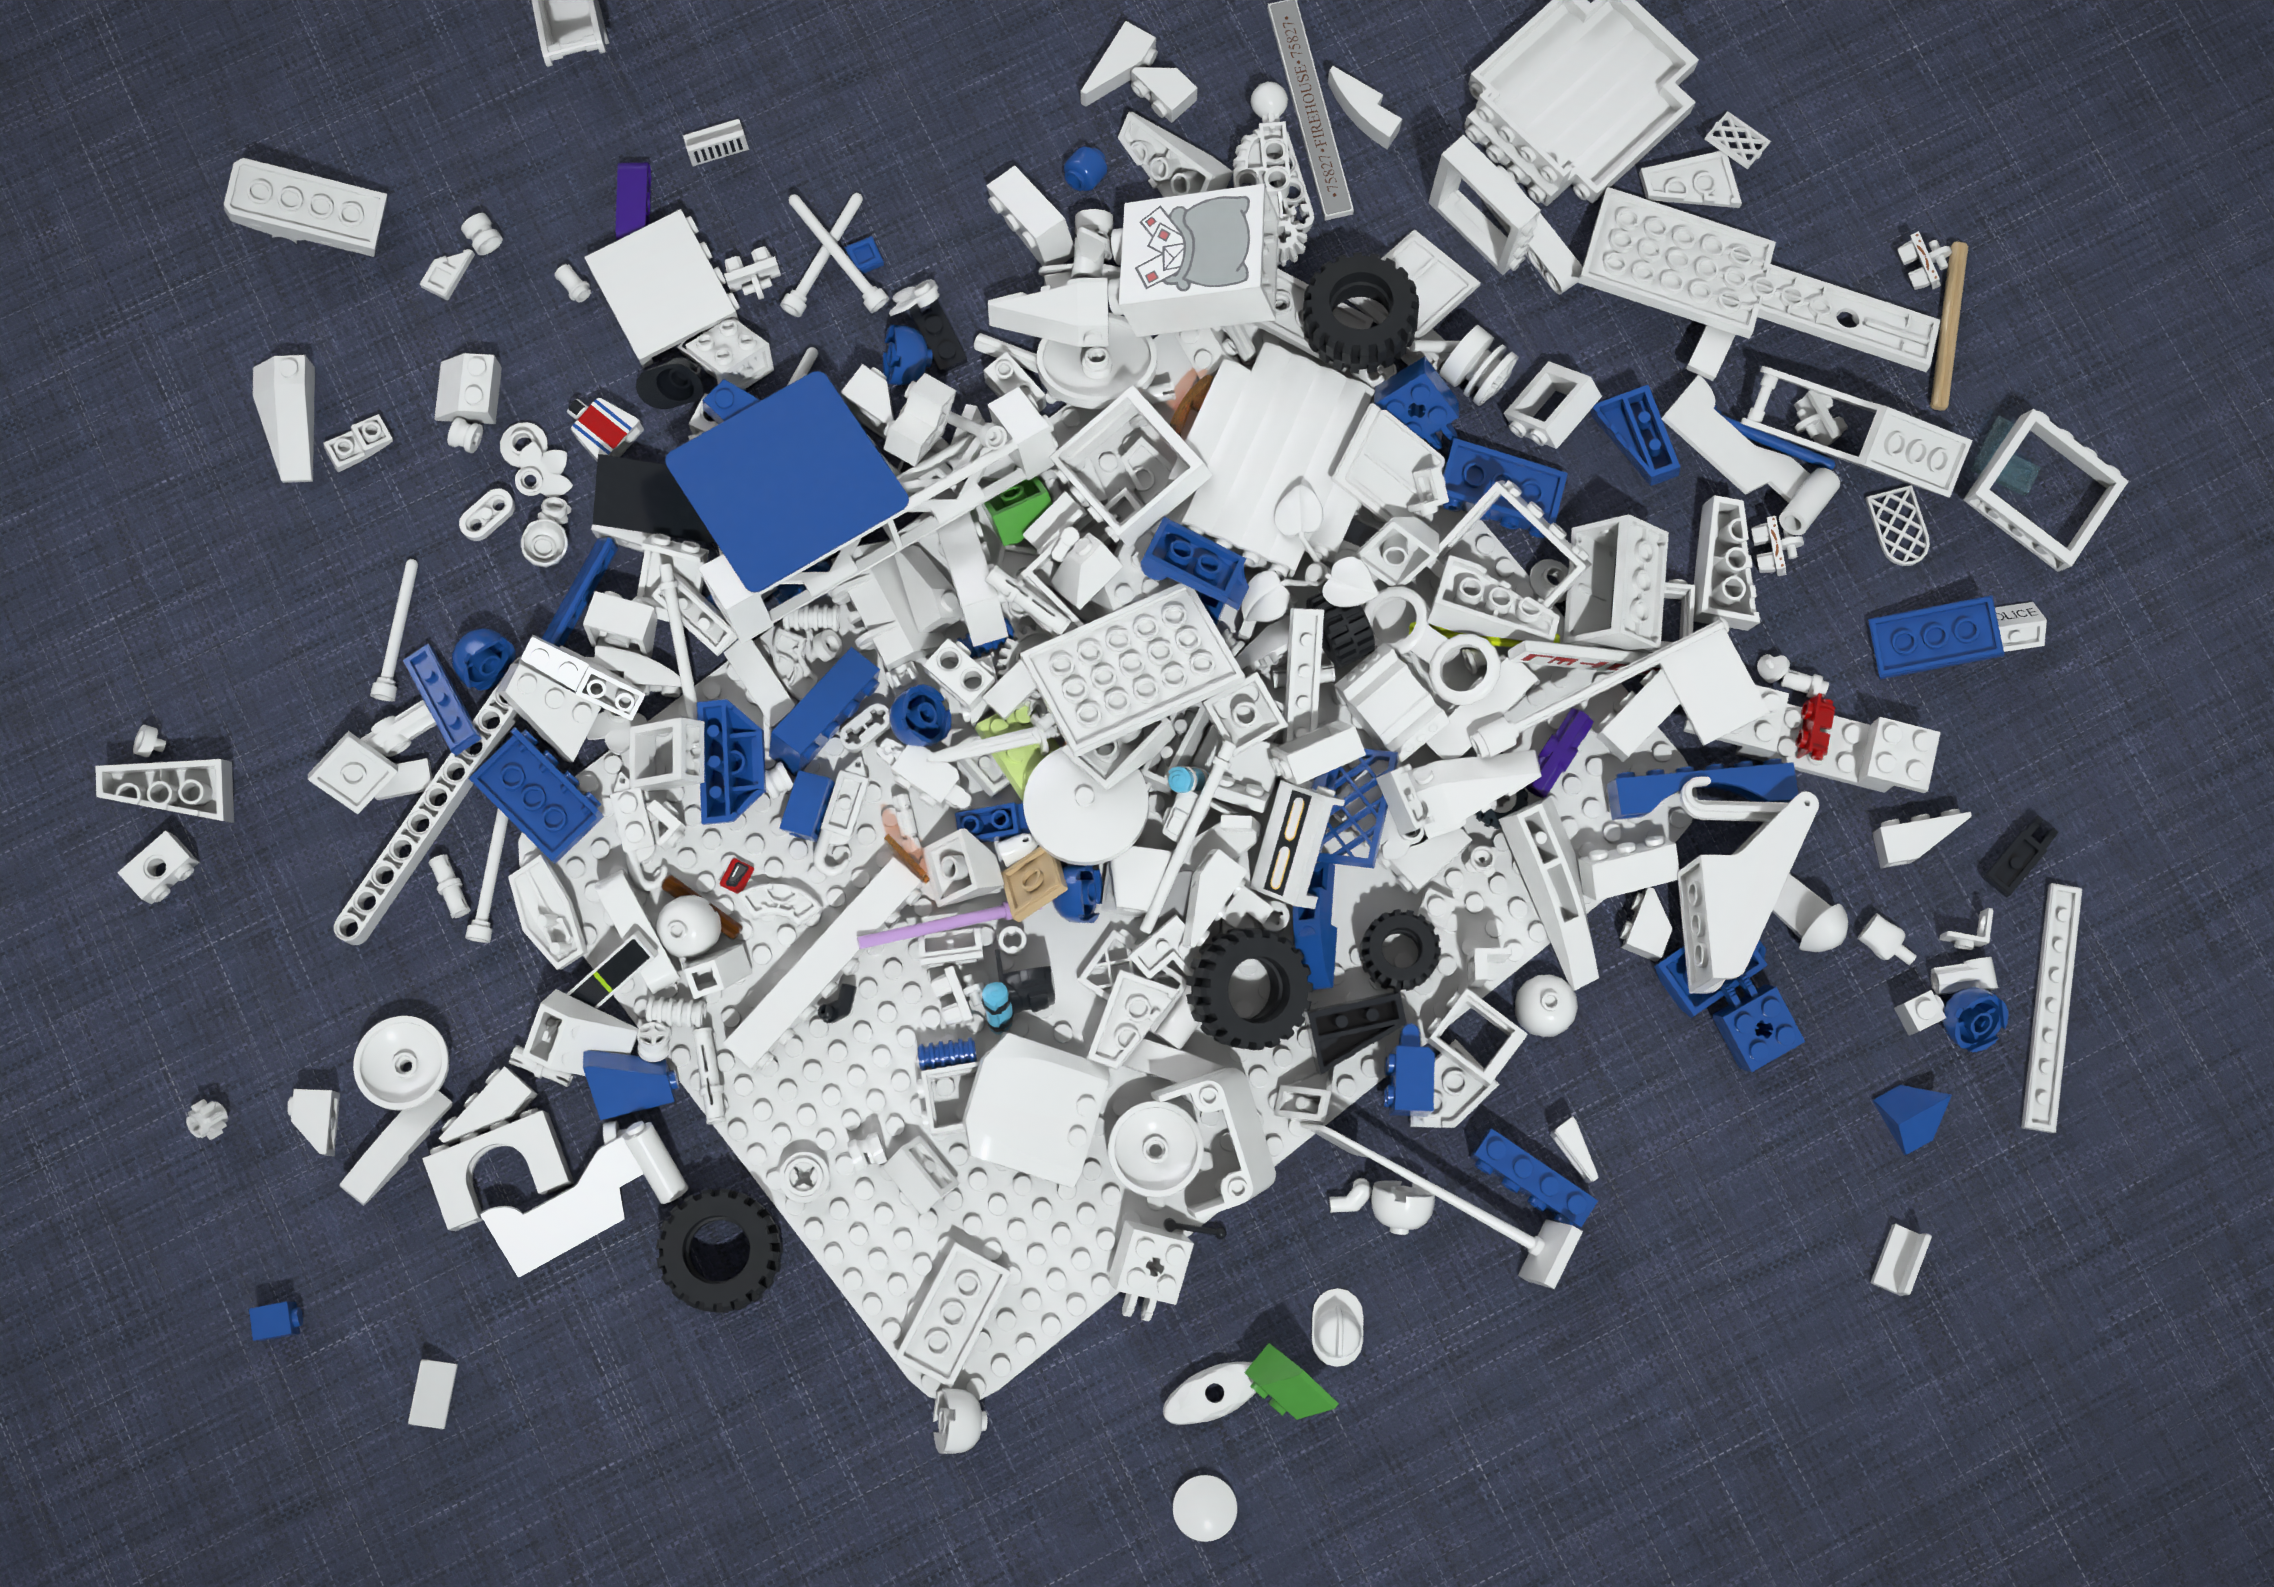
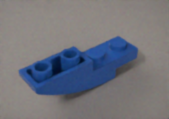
M1013 802L955 813L957 830L967 829L981 843L1003 841L1022 833L1031 834L1025 819L1023 803L1017 804Z
M1323 862L1316 863L1307 893L1318 897L1315 909L1293 906L1295 949H1299L1304 955L1301 963L1309 965L1311 974L1307 976V981L1313 983V990L1333 988L1337 928L1331 925L1335 865Z

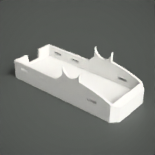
M242 158L233 164L224 201V211L230 221L271 234L272 238L283 237L294 241L296 244L298 240H307L374 257L386 209L387 194Z

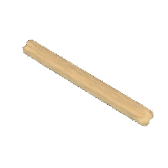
M1954 242L1950 247L1952 253L1949 255L1930 404L1932 409L1939 411L1945 410L1949 405L1968 245L1963 242Z

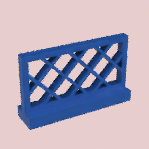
M1364 749L1366 755L1358 758L1361 764L1346 773L1342 766L1314 778L1312 788L1317 790L1318 786H1322L1336 791V788L1345 782H1348L1354 789L1353 793L1344 798V806H1332L1330 816L1341 809L1348 820L1336 828H1333L1328 820L1316 862L1375 868L1388 805L1383 793L1382 797L1372 804L1368 802L1363 794L1374 786H1379L1376 780L1377 777L1397 768L1398 752ZM1378 760L1389 761L1388 769L1378 776L1369 767ZM1366 769L1373 779L1358 788L1351 778ZM1360 797L1366 808L1351 816L1345 806ZM1372 813L1376 818V824L1364 832L1357 822ZM1353 825L1360 836L1345 844L1338 834ZM1334 837L1342 846L1333 854L1322 853L1323 844ZM1365 841L1370 847L1368 858L1355 857L1350 850Z

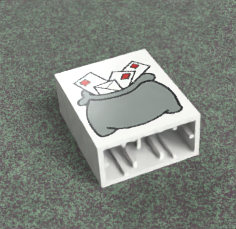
M1258 184L1125 203L1123 228L1113 229L1111 233L1112 254L1116 264L1121 265L1120 278L1111 279L1108 283V300L1113 315H1124L1136 337L1276 320L1279 217L1265 185Z

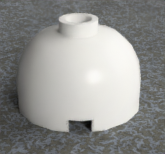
M696 895L681 896L667 903L661 910L656 922L657 937L663 948L671 955L680 958L698 957L708 952L718 942L721 933L720 916L709 905L710 902Z
M1550 974L1537 975L1527 980L1517 991L1514 1008L1515 1016L1520 1025L1530 1034L1554 1037L1567 1030L1575 1020L1578 1009L1577 996L1571 985L1562 978Z
M1402 1181L1375 1182L1371 1195L1372 1209L1379 1222L1390 1227L1391 1233L1406 1235L1409 1233V1230L1418 1229L1427 1223L1432 1216L1435 1205L1434 1194L1414 1183L1412 1187L1400 1186Z
M942 1389V1391H938L933 1414V1422L938 1420L939 1432H934L936 1449L939 1454L966 1452L978 1442L981 1431H986L987 1413L981 1410L980 1403L976 1397L966 1390Z

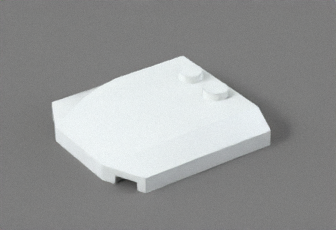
M1004 1033L1000 1037V1041L981 1058L962 1119L968 1142L967 1155L1073 1188L1082 1173L1109 1082V1067L1011 1033Z

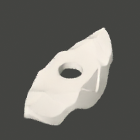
M1253 1362L1222 1363L1204 1369L1189 1377L1166 1400L1163 1407L1165 1419L1172 1424L1185 1425L1212 1421L1235 1411L1256 1393L1250 1387L1253 1381L1244 1373ZM1213 1383L1221 1385L1224 1390L1223 1398L1216 1403L1208 1401L1205 1396L1206 1388Z

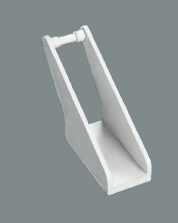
M532 0L540 47L547 67L553 66L554 60L562 59L563 56L584 50L589 52L599 49L600 54L606 52L605 44H609V39L598 0Z
M1762 366L1760 372L1764 373L1760 383L1762 385L1754 407L1750 409L1747 419L1742 417L1741 424L1950 498L1973 440L1890 407L1869 402ZM1778 379L1876 413L1859 457L1761 424L1765 415L1764 409L1772 389H1775Z

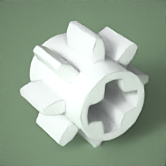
M202 1099L192 1105V1110L188 1112L189 1117L186 1119L188 1129L198 1138H203L207 1135L209 1140H212L223 1133L222 1129L227 1127L225 1124L228 1120L227 1112L218 1102L211 1101L207 1104L206 1100Z

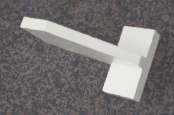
M1221 815L1220 823L1194 838L1180 871H1196L1208 852L1213 849H1220L1235 861L1257 843V837L1262 838L1263 825L1253 816ZM1175 849L1172 850V851H1170V852H1171V858H1172V856H1173V853H1174Z

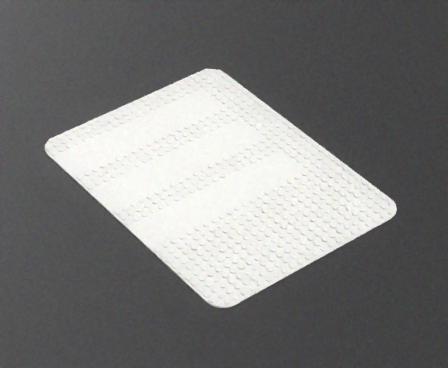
M1283 301L1276 302V308L1283 310L1286 308V304ZM1253 323L1243 324L1257 351V356L1248 362H1243L1238 353L1237 356L1241 361L1239 364L1250 371L1257 360L1264 342L1281 346L1292 354L1306 357L1319 366L1333 369L1345 377L1353 379L1349 368H1347L1346 372L1335 369L1332 365L1323 362L1319 358ZM1224 327L1222 330H1223L1224 334L1226 335V337L1230 339V337H1229V335H1228V333H1227V331H1226V329H1225V327ZM1174 333L1159 334L1153 339L1157 351V369L1154 379L1149 386L1173 381L1176 400H1168L1152 405L1174 431L1186 441L1215 376L1207 382L1201 381ZM1374 394L1369 404L1374 403ZM1067 404L1049 418L1054 427V431L1051 434L1057 441L1059 448L1104 409H1088ZM1128 421L1089 455L1108 502L1126 487L1135 493L1144 506L1146 505L1121 460V457L1141 436L1173 466L1175 465L1178 455L1150 425L1133 428ZM1055 465V466H1053V467H1051V468H1052V469H1057L1058 467ZM981 479L978 485L982 490L996 481ZM1061 480L1058 481L1062 493L1065 491L1070 492L1067 483L1064 484ZM1359 502L1356 511L1360 514V518L1372 524H1385L1384 521ZM1441 504L1438 506L1439 511L1424 515L1422 521L1428 526L1437 523L1445 539L1468 512L1462 510L1459 512L1449 511ZM980 505L971 510L970 514L973 522L979 521L984 536L983 539L979 540L980 543H987L991 560H988L987 564L993 563L995 567L1001 541L996 535L983 506ZM924 512L900 530L898 532L899 536L933 518V513ZM1088 512V514L1080 522H1082L1087 516H1089L1090 513ZM1478 520L1444 557L1448 560L1449 555L1477 563L1487 569L1486 574L1500 583L1504 580L1512 585L1510 589L1522 597H1531L1540 604L1543 602L1531 588L1530 576L1482 520ZM937 530L910 545L919 546L954 587ZM1026 538L1017 544H1009L1035 548ZM1119 541L1107 546L1112 554H1114ZM1304 551L1292 580L1306 579V569L1313 564V559L1308 552ZM1322 561L1324 565L1332 570L1334 561L1333 563ZM1244 566L1245 578L1248 581L1258 573L1263 572L1258 568L1251 569ZM1426 566L1404 587L1416 591L1426 601L1430 613L1441 579ZM1371 573L1378 591L1390 587ZM1285 586L1289 592L1298 598L1295 608L1306 609V600L1320 593L1313 586L1309 588L1304 586ZM1054 590V594L1072 610L1073 604ZM831 591L810 602V607H814L815 604H819L820 607H823L824 604L833 607ZM1392 600L1382 605L1377 610L1373 620L1375 636L1386 643H1396L1404 640L1409 635L1410 623L1416 622L1417 614L1414 606L1405 600ZM851 601L838 605L841 612L840 629L835 633L839 636L843 645L841 657L851 647L858 651L855 640L867 632L861 620L854 624L849 623L848 616L856 612ZM1553 605L1549 610L1560 616L1556 634L1560 635V644H1563L1565 617ZM963 617L941 633L945 640L950 639L955 644L957 638H966L965 634L969 633ZM1079 619L1084 625L1090 623ZM783 620L753 641L778 679L773 661V642L778 627L785 629L783 627ZM1258 621L1250 643L1270 625L1269 622ZM1036 622L1030 626L1033 631L1037 624ZM791 628L789 630L807 639L804 652L806 664L814 674L822 679L841 658L839 657L831 662H824L819 657L814 658L810 649L813 647V638L816 634L822 632L823 629L819 628V631H814L813 628H810L809 631H805L804 628H800L799 631H795L794 628ZM1001 644L998 645V649L994 650L991 648L989 649L990 653L981 654V658L991 655L996 676L1001 671L996 668L998 660L1001 659L998 655L1001 648H1005ZM1497 646L1499 655L1504 654L1508 657V650L1512 647ZM1463 647L1447 657L1443 665L1442 676L1448 688L1455 691H1468L1481 676L1485 677L1487 667L1477 670V674L1471 675L1466 667L1462 650L1466 648L1469 650L1475 649L1473 647ZM876 648L870 651L859 653L880 669L878 677L880 684L870 697L865 696L855 714L845 720L837 733L826 743L804 770V772L828 777L836 783L839 770L844 771L859 756L862 757L866 777L870 779V783L852 839L844 845H829L825 856V863L832 868L840 866L845 859L849 860L847 869L837 876H826L820 873L813 861V854L817 843L791 836L789 832L779 829L791 791L785 790L780 793L778 798L773 800L766 787V792L734 822L702 825L700 784L653 792L642 790L646 808L654 799L661 805L667 801L679 812L676 818L687 828L683 832L685 834L683 840L675 848L669 847L665 851L659 846L657 841L668 828L647 810L656 850L650 859L640 863L644 878L648 881L657 880L661 874V867L666 866L668 876L673 875L741 924L743 929L734 940L721 932L715 946L698 957L680 958L668 952L681 979L653 994L641 973L638 972L614 994V997L638 1028L647 1023L646 1005L651 996H655L657 1000L660 997H665L667 1001L670 998H675L678 1002L680 999H685L686 1002H689V1000H695V1003H698L700 1000L705 1002L707 1012L705 1024L702 1028H712L720 1085L724 1086L725 1092L722 1094L727 1119V1121L713 1124V1126L905 1376L928 1397L936 1399L938 1391H942V1389H961L970 1392L979 1401L1000 1390L1119 1293L1109 1283V1275L1125 1220L1164 1230L1166 1229L1163 1223L1167 1218H1172L1176 1223L1201 1227L1217 1213L1195 1219L1188 1213L1186 1207L1221 1196L1220 1185L1223 1178L1229 1173L1240 1170L1222 1109L1211 1113L1202 1112L1195 1107L1190 1093L1163 1102H1168L1182 1108L1194 1119L1200 1129L1203 1138L1204 1154L1202 1164L1195 1178L1181 1191L1165 1197L1143 1196L1123 1185L1111 1167L1108 1154L1109 1138L1114 1125L1130 1108L1144 1102L1157 1101L1152 1098L1151 1092L1176 1084L1123 1066L1118 1070L1109 1067V1082L1082 1173L1073 1188L967 1155L968 1142L966 1131L931 1136L930 1129L924 1130L921 1111L927 1110L925 1098L919 1099L916 1080L922 1079V1069L919 1066L917 1049L919 1044H923L924 1047L929 1046L931 1042L934 1045H938L939 1041H943V1044H948V1040H953V1043L958 1042V1039L968 1041V1038L972 1037L975 1042L977 1062H979L985 1053L1000 1041V1037L1004 1033H1011L1087 1059L1108 1002L1079 983L1078 978L1113 930L1119 933L1123 928L1138 939L1135 945L1139 946L1161 927L1160 919H1157L1151 934H1148L1139 929L1144 918L1108 913L1101 910L1102 904H1096L1094 913L1100 914L1094 923L1067 921L1058 914L1051 901L1043 906L1041 910H1037L1019 923L1014 919L1005 920V918L946 930L981 928L985 961L953 965L962 989L966 988L963 977L969 974L972 975L975 984L984 982L986 986L993 982H999L995 950L1000 949L998 940L1001 931L1009 926H1016L1022 929L1025 933L1027 944L1022 953L1016 956H1009L1000 949L1003 974L1051 966L1055 984V1004L1038 1012L1024 1010L1014 1014L1012 1026L1000 1035L990 1031L985 1021L986 1012L983 1004L974 1007L970 997H967L966 1001L974 1022L968 1025L965 1022L947 1026L941 1008L957 1003L953 992L936 998L931 981L945 974L944 969L951 966L922 969L918 937L877 945L869 953L865 950L858 957L857 960L860 963L855 970L848 976L843 974L836 982L838 987L829 998L825 999L822 997L815 1005L817 1010L807 1022L804 1023L801 1020L793 1029L796 1032L793 1038L785 1046L778 1045L772 1052L774 1058L763 1070L758 1067L754 1072L723 1044L893 856L922 881L923 887L920 890L923 893L912 906L907 904L899 912L902 916L891 929L886 927L883 931L1001 906L1002 902L1007 901L1004 886L985 895L938 908L922 851L914 854H906L902 843L904 838L900 834L896 817L897 810L894 809L892 798L898 794H908L911 803L909 809H912L918 833L916 837L919 838L921 849L957 831L955 813L958 810L953 809L947 804L943 809L938 805L932 808L918 798L920 793L910 787L909 790H906L893 780L895 776L892 774L891 767L876 753L886 738L907 746L897 739L891 727L860 752H848L841 744L840 732L847 723L873 704L885 705L890 711L896 698L884 675L888 671ZM1322 649L1321 665L1332 664L1333 662H1331ZM936 651L913 662L924 685L931 686L942 694L945 700L941 702L945 707V711L950 709L951 728L948 736L937 744L926 747L933 753L957 746L976 732L975 729L973 730L971 721H964L960 707L961 703L924 671L923 665ZM1411 651L1405 653L1414 661L1413 663H1407V666L1412 667L1415 671L1413 676L1431 694L1436 705L1441 707L1447 717H1449L1450 714L1447 710L1453 704L1443 700L1433 690L1429 678L1430 665ZM1370 654L1342 668L1334 664L1336 683ZM949 657L943 661L942 666L946 669H953L959 661L956 658ZM727 661L694 686L697 702L727 699L764 731L765 770L770 771L775 768L777 763L769 757L771 732L776 727L772 728L730 662ZM1523 663L1539 679L1540 684L1534 690L1529 688L1525 692L1526 695L1514 709L1507 711L1504 714V718L1506 721L1512 720L1514 722L1612 672ZM1287 664L1277 669H1287ZM1273 671L1260 676L1271 697L1285 705L1286 687L1274 689ZM1336 683L1320 684L1317 729L1339 720L1356 727L1364 749L1380 750L1348 711V705L1340 697L1334 686ZM1621 683L1571 707L1589 715L1594 723L1577 749L1579 751L1564 773L1560 774L1547 795H1551L1574 849L1579 877L1578 859L1589 856V852L1594 850H1615L1617 845L1631 842L1639 844L1645 842V838L1656 835L1663 836L1664 839L1675 843L1689 827L1693 819L1682 807L1680 792H1677L1661 801L1652 812L1642 818L1612 820L1607 784L1616 779V774L1635 772V777L1646 776L1647 771L1664 769L1665 774L1676 773L1675 769L1689 767L1681 753L1658 727L1624 762L1596 737L1602 731L1598 725L1610 713L1616 716L1623 709L1619 703L1629 692ZM786 690V692L788 693V695L790 696V698L792 699V701L794 702V704L797 705V704L799 703V701H797V700H796L792 695H790L789 692ZM684 696L679 697L650 719L648 723L680 717L688 718ZM990 708L985 719L997 713L992 708ZM1571 708L1519 733V737L1516 738L1517 744L1503 751V753L1535 750L1538 757L1551 735H1555ZM876 712L873 713V721L867 727L869 728L876 722L880 725L884 724L883 717L885 714L878 715ZM1210 722L1202 740L1200 741L1188 765L1189 767H1191L1198 751L1200 750L1213 724L1212 722ZM862 729L857 734H854L852 731L849 732L847 743L849 744L852 741L855 744L860 743L859 735L865 730ZM1284 729L1275 741L1276 744H1283ZM673 732L656 735V776L673 773ZM1053 737L1061 748L1065 741L1064 737ZM1425 743L1404 760L1401 765L1404 766L1410 763L1411 768L1415 769L1443 759ZM630 747L620 755H615L609 750L575 776L580 783L577 789L583 795L589 791L602 804L598 810L604 817L556 864L523 832L518 841L520 867L522 868L539 855H544L571 899L588 953L583 956L593 969L624 943L595 890V883L624 869L655 930L659 913L667 903L675 899L664 891L662 887L653 891H645L634 885L630 876L610 794L614 792L619 773L622 772L629 779ZM1474 748L1464 758H1468L1470 755L1476 756ZM1356 759L1342 765V768L1347 773L1361 763ZM959 761L947 762L958 770L960 787L971 795L973 802L972 810L1013 802L1017 804L1023 803L1011 783L991 798ZM857 763V764H856V767H860V766H861L860 763ZM787 771L794 784L796 777ZM1362 772L1351 778L1352 781L1356 779ZM1281 775L1276 778L1270 803L1263 813L1219 800L1238 811V816H1253L1263 825L1262 838L1257 837V843L1248 850L1250 881L1253 878L1280 785ZM1345 782L1336 788L1335 795L1337 796L1349 783ZM1152 787L1148 792L1149 813L1147 822L1140 837L1132 846L1160 849L1169 852L1177 847V842L1162 833L1164 827L1162 821L1165 811L1168 807L1173 806L1177 795L1176 792H1174L1173 796H1170ZM1694 788L1692 789V794L1698 800L1697 790ZM1528 792V805L1542 799ZM1210 807L1196 836L1220 823L1221 815L1225 814ZM1476 814L1465 819L1467 824L1461 828L1472 839L1470 845L1478 843L1480 846L1495 847L1498 850L1499 856L1494 864L1495 873L1490 877H1486L1483 873L1476 871L1469 873L1465 868V864L1469 861L1470 857L1468 846L1416 895L1411 890L1406 892L1395 880L1397 875L1390 868L1384 869L1377 861L1374 869L1334 864L1335 876L1331 925L1337 928L1333 988L1313 990V992H1308L1307 1000L1312 1001L1310 1010L1393 992L1391 988H1387V990L1381 988V984L1378 982L1373 983L1369 979L1371 977L1369 973L1364 972L1362 968L1364 964L1363 961H1360L1359 955L1361 952V940L1370 924L1385 912L1392 913L1393 910L1401 909V912H1406L1407 910L1414 911L1413 914L1416 915L1428 888L1457 900L1445 929L1442 930L1435 927L1433 930L1435 935L1439 934V947H1441V955L1439 956V963L1436 969L1422 985L1414 987L1413 990L1406 991L1405 989L1400 991L1407 1024H1415L1420 1029V1047L1428 1043L1426 1041L1431 1034L1427 1032V1029L1436 1017L1439 1016L1443 1019L1450 1009L1445 1005L1457 991L1462 994L1468 988L1467 956L1474 948H1512V955L1504 963H1488V980L1480 988H1468L1482 999L1547 947L1551 941L1503 829L1484 826V822H1479L1476 819ZM1334 815L1330 816L1329 823L1333 828L1341 824ZM1351 827L1338 834L1345 844L1355 839L1353 836L1355 831ZM1424 832L1423 838L1418 843L1410 846L1418 845L1428 839L1426 832ZM1334 837L1323 844L1322 853L1333 854L1342 846ZM1001 841L982 843L996 855L1000 871L1006 870L1007 867L997 844ZM1359 844L1350 851L1355 857L1368 858L1370 847L1368 845L1364 847ZM1480 857L1479 861L1483 863L1485 862V859L1483 857ZM735 858L754 868L744 890L765 883L794 886L811 895L824 910L799 928L791 920L777 915L765 916L755 921L737 897V894L720 886L719 883L731 860ZM1060 861L1062 867L1068 864L1066 862ZM1108 862L1092 866L1094 870H1100L1103 892ZM1251 889L1253 893L1265 902L1279 901L1287 907L1290 915L1289 922L1285 930L1278 934V936L1286 937L1292 941L1293 946L1291 948H1295L1293 905ZM1583 895L1586 913H1589L1605 899L1596 901ZM1220 919V922H1219V933H1222V931H1221V919ZM1253 920L1254 929H1260L1258 923ZM1017 933L1013 936L1008 934L1005 936L1003 943L1007 948L1013 945L1019 947L1022 939ZM1389 935L1382 944V953L1385 959L1395 967L1407 968L1417 960V946L1406 935ZM1115 940L1108 950L1110 961L1128 958L1126 947ZM742 943L752 974L723 990L694 999L682 963ZM1105 956L1102 958L1100 963L1106 962ZM1174 960L1166 965L1187 979L1186 974ZM1256 960V965L1238 966L1231 975L1228 986L1229 1000L1234 1011L1240 1017L1250 1019L1264 1008L1270 994L1268 973L1258 960ZM1133 962L1134 974L1140 977H1146L1144 973L1138 968V966ZM1129 963L1111 966L1114 983L1119 970L1130 973ZM1107 967L1095 969L1088 980L1096 986L1110 984ZM1159 971V972L1157 973V975L1165 974V973H1163L1162 971ZM1172 978L1158 980V983L1174 989H1178L1180 986ZM842 984L856 986L857 990L852 1010L847 1017L835 1023H825L818 1017V1009L822 1004L828 1005L838 1000ZM1111 989L1104 990L1106 993L1111 995ZM1465 1003L1464 1006L1457 1013V1015L1454 1017V1019L1451 1021V1023H1453L1471 1007ZM1306 1020L1301 1027L1294 1026L1292 1028L1295 1034L1288 1040L1280 1039V1045L1273 1048L1264 1047L1263 1050L1235 1048L1214 1041L1213 1036L1206 1035L1200 1029L1202 1022H1200L1181 1051L1225 1067L1237 1068L1245 1074L1275 1167L1315 1134L1311 1129L1302 1128L1300 1125L1302 1122L1274 1115L1280 1085H1288L1317 1073ZM664 1022L663 1024L669 1031V1054L665 1058L670 1070L676 1071L680 1083L706 1115L703 1097L699 1095V1090L702 1087L692 1034L693 1030L699 1028L696 1025L687 1028L686 1024H683L682 1027H677L676 1023L673 1026H668L667 1022ZM1404 1026L1334 1066L1331 1095L1323 1126H1326L1386 1077L1384 1075L1385 1057H1388V1053L1396 1046H1399V1034ZM1150 1031L1143 1038L1169 1046ZM976 1074L932 1081L938 1125L963 1122L962 1119ZM878 1132L887 1160H889L902 1146L920 1135L960 1184L940 1199L929 1211L921 1215L883 1169L885 1163L879 1165L873 1163L868 1165L867 1169L857 1172L847 1142L855 1139L861 1141L866 1139L869 1134ZM1153 1145L1149 1149L1150 1154L1155 1157L1162 1153V1149L1158 1145ZM798 1152H811L818 1155L824 1160L829 1169V1185L823 1196L811 1203H798L789 1199L779 1185V1171L782 1164L788 1157ZM796 1167L795 1170L798 1172L799 1180L794 1188L803 1183L813 1188L814 1185L810 1176L815 1168L804 1172ZM1175 1229L1173 1231L1176 1233L1185 1234L1187 1237L1193 1233L1191 1231ZM954 1243H957L1012 1273L953 1387L950 1388L895 1359V1356ZM1152 1258L1153 1262L1149 1260L1146 1266H1151L1154 1263L1155 1258Z

